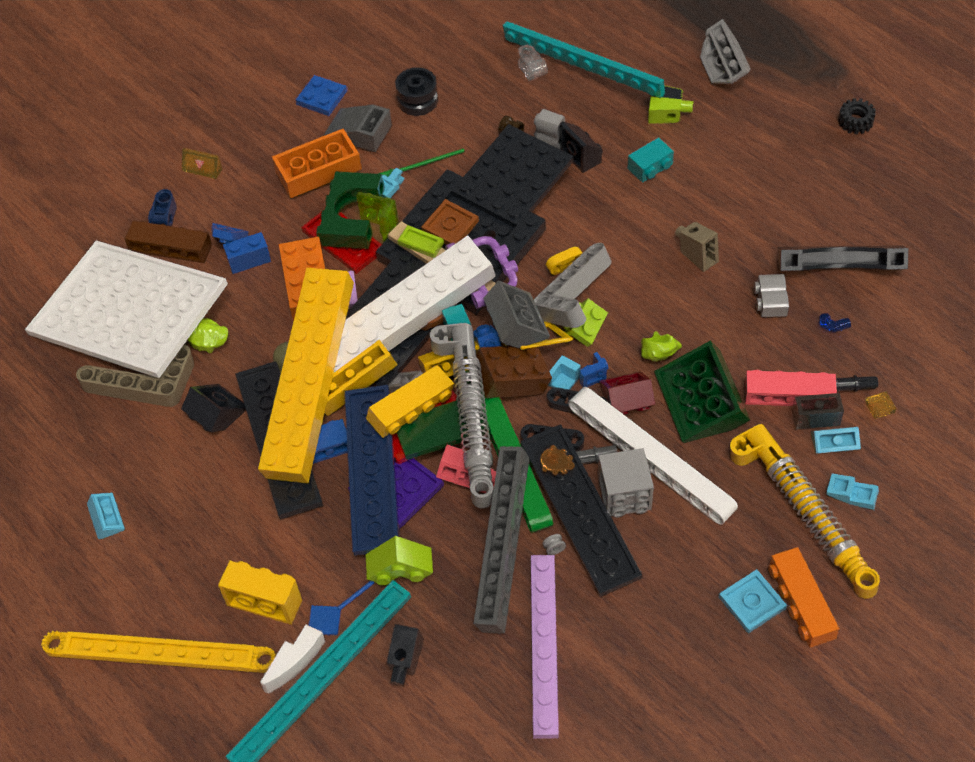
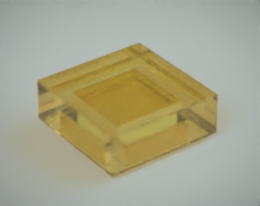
M887 391L866 397L865 402L875 419L895 413L896 407Z

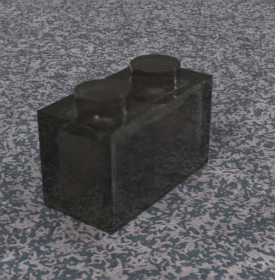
M840 393L795 397L792 414L796 430L840 426L844 414Z

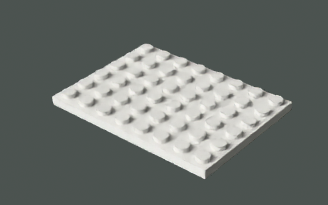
M95 241L25 331L30 336L160 378L228 283L225 278Z

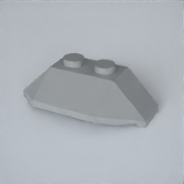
M723 19L708 28L701 51V60L713 85L732 84L750 71L748 62L739 43Z

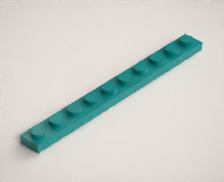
M506 21L503 25L505 39L625 84L633 89L646 92L649 95L662 98L665 94L664 79Z
M392 580L227 754L226 759L229 762H258L411 598V593Z

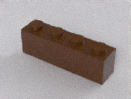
M132 221L125 236V242L130 251L204 264L212 247L208 232L190 230L183 227H171L164 224H152L145 221Z

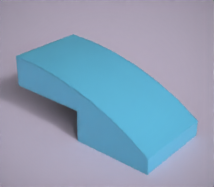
M838 474L831 475L827 489V495L837 500L874 510L879 493V487L876 485L855 482V477Z

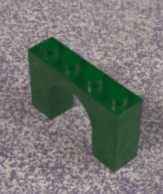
M335 172L334 179L330 181V193L326 196L325 210H322L321 224L317 227L316 231L322 246L369 249L373 235L370 221L346 219L339 216V213L346 205L352 202H381L385 189L382 174Z

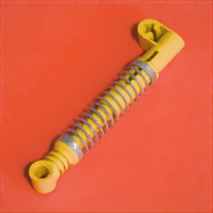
M763 424L756 425L732 439L730 443V458L732 462L739 466H744L760 458L766 465V471L770 478L777 482V487H782L781 493H786L785 498H790L789 504H794L793 509L798 510L797 515H802L801 520L807 521L806 527H811L810 533L816 532L814 538H821L819 544H825L823 550H829L827 556H830L829 558L832 563L843 569V572L853 584L855 593L864 599L874 597L880 582L878 573L864 562V559L859 554L860 549L854 540H850L851 536L846 534V529L841 528L842 524L837 522V517L833 516V512L829 510L828 505H824V500L820 499V494L816 493V489L812 488V484L807 482L808 479L803 476V471H799V466L795 465V461L789 454L783 452ZM825 506L827 511H823L822 508ZM828 512L831 513V516H830V517H827V516H826V514H827ZM835 518L836 521L831 523V519ZM839 524L840 528L836 529L835 525ZM840 530H844V534L840 535ZM848 536L849 539L845 541L843 538ZM868 580L872 585L865 586L861 581Z

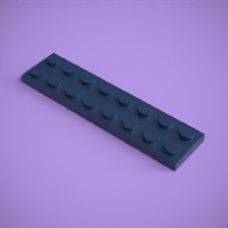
M388 385L345 391L352 550L354 556L367 554L394 536L399 537L393 435L388 434L382 438L366 419L369 407L390 395Z

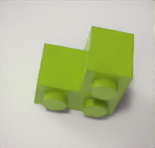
M394 536L366 554L367 580L377 582L379 585H387L392 580L401 576L410 579L412 582H420L433 573L431 548Z

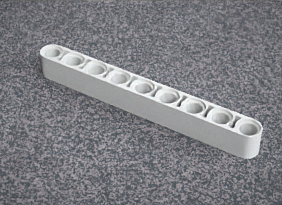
M583 387L568 402L570 409L621 450L628 451L644 448L650 472L717 524L723 525L738 508L737 503L732 497L591 389Z

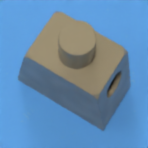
M693 222L686 228L679 226L676 229L675 236L680 239L682 254L700 270L705 272L719 262L718 233L697 222Z

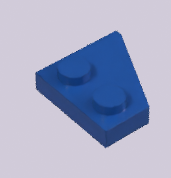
M212 223L211 228L212 236L219 238V242L223 243L247 237L249 232L217 223Z

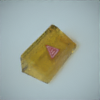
M187 148L182 150V171L213 179L218 178L222 171L219 156Z

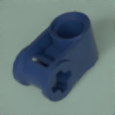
M162 189L156 193L152 208L149 211V223L164 224L172 227L177 205L170 190Z

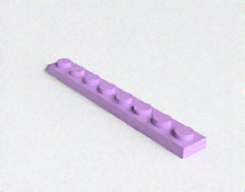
M531 555L534 738H559L554 555Z

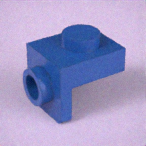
M481 325L476 328L477 330L473 331L474 341L479 345V348L502 346L499 334L492 325Z

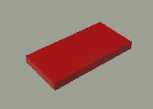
M322 212L301 227L302 232L308 237H317L316 231L317 227L321 224ZM341 212L339 213V216L349 219ZM372 237L369 249L322 246V244L321 247L357 274L377 258L376 250L382 244Z

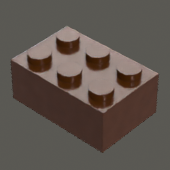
M514 346L480 347L476 354L481 364V378L483 380L485 398L540 395L545 392L552 380L539 347L524 350Z

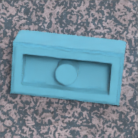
M859 427L811 431L815 453L861 449Z
M113 493L91 494L87 506L98 539L124 531L125 528Z

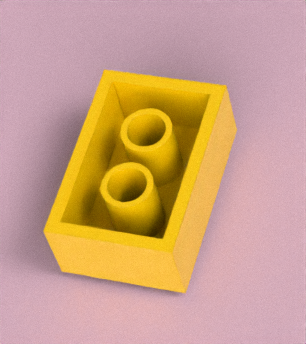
M229 561L218 584L227 606L292 625L302 602L296 580L292 576L274 574L266 568L257 569L242 561L238 563Z

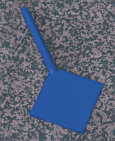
M369 581L338 607L312 605L309 626L321 631L323 635H338L341 609L372 586L374 581Z

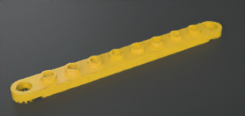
M52 631L44 636L41 643L45 653L52 657L261 673L267 672L276 657L274 650L271 648L255 647L254 645ZM60 639L61 642L58 648L49 649V644L52 640ZM262 655L271 656V661L267 665H260L258 663Z

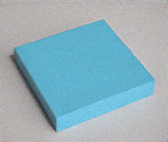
M755 570L719 593L720 600L748 634L784 611L787 607V604L758 570Z

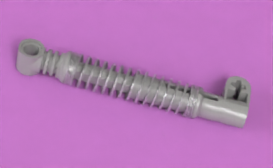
M467 323L437 326L430 332L432 351L442 356L454 354L455 358L452 369L453 376L455 377L457 407L459 408L457 412L460 414L458 417L460 420L459 425L461 426L460 432L462 433L460 437L463 439L461 442L464 452L463 461L465 468L469 472L471 500L476 507L486 508L492 504L494 490L490 470L493 464V455L489 440L490 435L485 408L483 380L481 378V364L476 357L473 327ZM465 447H470L469 450H464ZM479 491H486V492H487L486 494H483V495H482V494H478Z

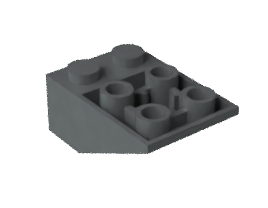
M373 104L341 108L324 133V136L344 129L354 146L376 152L392 126L390 109Z

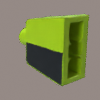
M664 86L665 94L662 98L651 95L648 123H678L681 112L692 113L693 101L682 100L683 91L681 89Z

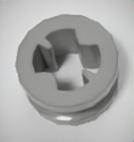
M560 534L551 535L543 541V547L547 548L546 552L548 555H556L566 547Z

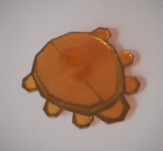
M553 445L541 455L543 472L547 470L552 471L553 475H557L559 471L567 474L568 470H572L575 467L574 462L571 461L573 456H567L566 449L559 450Z

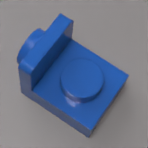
M598 352L593 353V365H587L580 370V384L582 387H589L600 380L607 379L609 367L605 358H601Z

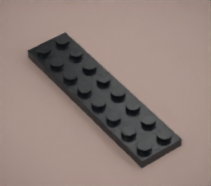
M276 361L235 373L260 457L281 375ZM312 470L309 483L267 479L279 519L323 506Z
M557 425L520 441L521 447L529 456V462L599 597L642 579L639 567L562 425Z

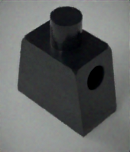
M394 625L387 657V665L392 671L391 684L404 686L406 675L415 674L424 642L418 628Z

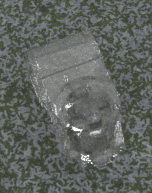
M522 45L518 50L520 56L518 66L525 73L527 79L531 81L548 74L546 62L540 57L534 47Z

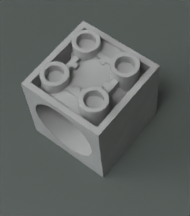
M644 448L599 455L598 481L603 503L610 516L621 517L629 513L636 512L641 514L652 510L654 486Z

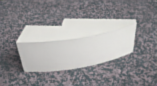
M305 625L294 645L286 641L284 642L260 682L264 692L269 694L280 688L307 667L325 643L321 631Z

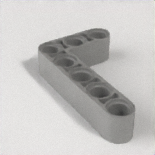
M603 243L591 245L535 297L534 302L543 321L570 328H576L585 323L586 316L578 300L575 298L610 266L612 261Z

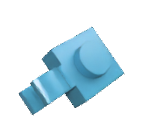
M395 168L389 177L382 176L385 185L382 198L387 201L400 188L399 184L404 181V177L400 176L403 173L400 169Z

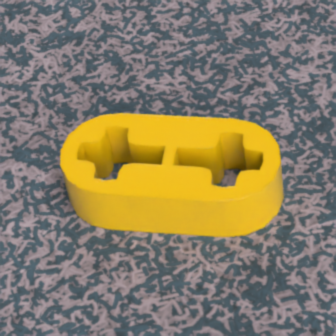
M579 247L567 249L550 257L546 262V267L552 275L560 274L582 254V251Z

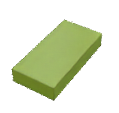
M409 225L406 226L397 240L398 245L432 258L436 257L444 244L443 238Z

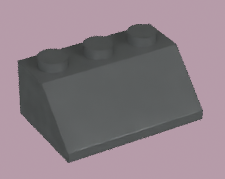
M498 280L483 298L487 311L493 320V325L499 334V339L503 344L520 348L521 346L547 340L550 337L530 292Z

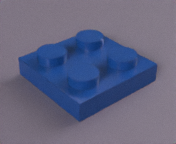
M314 75L296 98V104L330 116L346 94L347 86Z

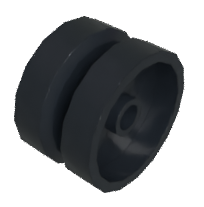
M415 67L406 69L397 76L395 81L398 107L402 112L412 116H421L432 112L438 104L437 82L435 75L426 68Z

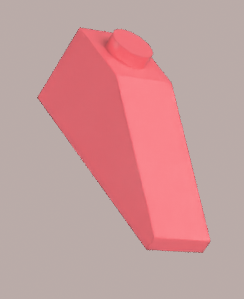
M450 445L446 446L436 477L470 488L469 472L464 466V452L462 449ZM491 468L490 470L494 488L496 471Z

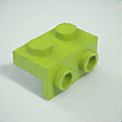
M588 298L582 303L579 302L586 316L585 323L576 328L564 326L566 334L572 335L587 347L592 345L608 312Z

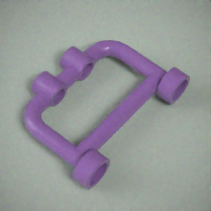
M488 236L473 239L472 241L477 247L486 244L492 248L496 260H499L505 276L509 278L507 284L516 287L518 266L514 260L508 261L509 250L505 244L500 246L494 238ZM455 243L446 245V250L455 245ZM485 285L478 288V291L471 293L472 301L477 309L486 306L483 298L489 291Z

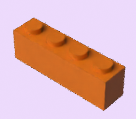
M796 547L772 555L770 565L768 566L769 574L772 579L776 578L779 585V594L782 599H786L789 605V615L792 620H796L801 639L803 641L806 640L809 648L835 640L839 627L799 548Z

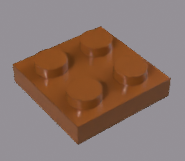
M445 199L421 228L424 232L443 238L446 245L453 242L456 244L470 233L479 222V217Z

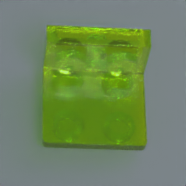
M358 192L356 196L361 220H369L370 223L381 225L380 233L384 242L388 238V234L399 224L396 201L387 197Z

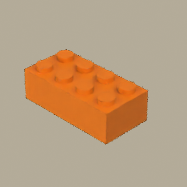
M344 129L272 156L275 173L290 198L330 183L334 179L335 172H357L362 170L359 153Z
M319 237L279 244L293 322L306 268L325 269Z

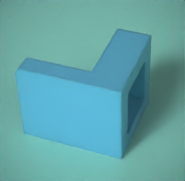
M562 355L549 371L552 380L548 386L571 390L580 378V364Z

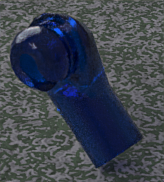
M823 313L819 316L820 321L818 323L821 328L831 332H838L851 327L849 318L834 321L831 320V316L828 313Z

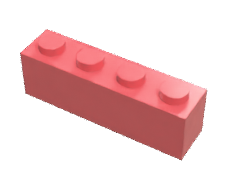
M747 370L745 404L834 408L837 398L836 374Z

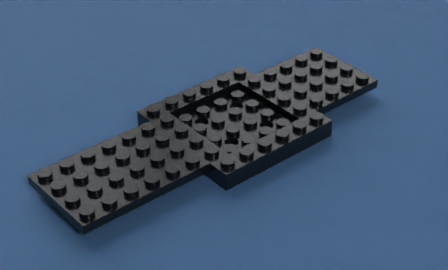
M508 124L464 177L446 169L402 222L422 230L423 224L441 203L447 199L479 217V222L467 235L471 240L494 235V239L500 246L504 244L509 250L508 261L514 260L518 265L546 230V219L532 213L533 210L574 162V156ZM388 237L376 250L378 261L387 267L347 312L346 319L416 272L426 263ZM443 244L441 248L446 250V244ZM486 244L478 246L493 266L496 277L491 280L495 283L498 280L504 282L508 276H505L499 260H496L492 248ZM471 294L457 303V305L462 304L464 309L475 315L483 308L477 309L475 307ZM435 327L428 330H418L388 351L398 365L371 384V386L389 385L429 339L430 332Z

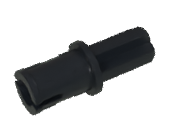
M853 375V377L836 378L837 391L853 390L857 392L858 390L876 389L878 387V378L876 376L857 377Z

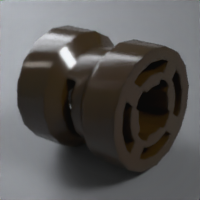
M505 115L498 127L499 133L508 124L524 131L525 124L519 120L514 121L512 117Z

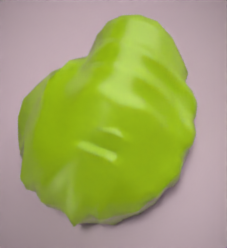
M205 318L200 321L187 340L194 349L212 353L215 348L220 347L227 340L228 328Z
M656 331L651 338L643 337L641 340L642 357L654 362L666 360L682 348V344L669 334L661 336Z

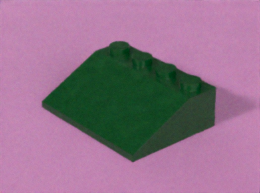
M711 340L654 371L683 443L728 432L750 421L721 350Z

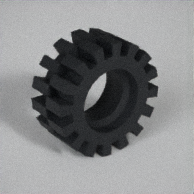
M853 98L852 102L850 99L846 103L844 102L839 113V126H843L842 129L844 131L848 129L850 134L854 131L856 135H858V132L864 134L865 131H870V128L873 127L876 110L873 108L872 103L868 105L869 101L862 102L863 99L860 98L859 101H856V98ZM851 115H859L863 118H855Z

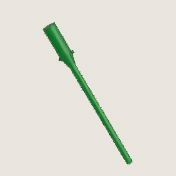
M463 148L400 168V170L404 172L465 151ZM390 168V170L378 174L389 177L394 169Z

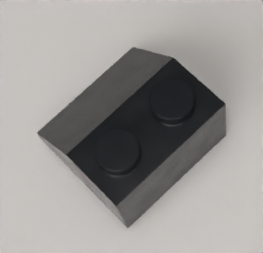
M564 121L560 123V150L574 156L573 164L582 173L602 163L603 150L598 143H595L590 138L587 132H584L577 125Z
M220 384L190 387L181 408L188 414L190 419L197 421L203 426L204 430L212 433L226 430L246 411L244 402Z

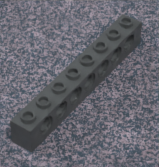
M500 446L474 617V625L482 633L505 634L529 465V456L523 447Z

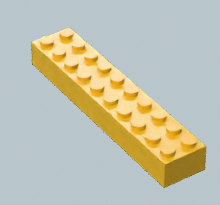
M306 268L258 470L266 479L309 483L354 285L348 271Z

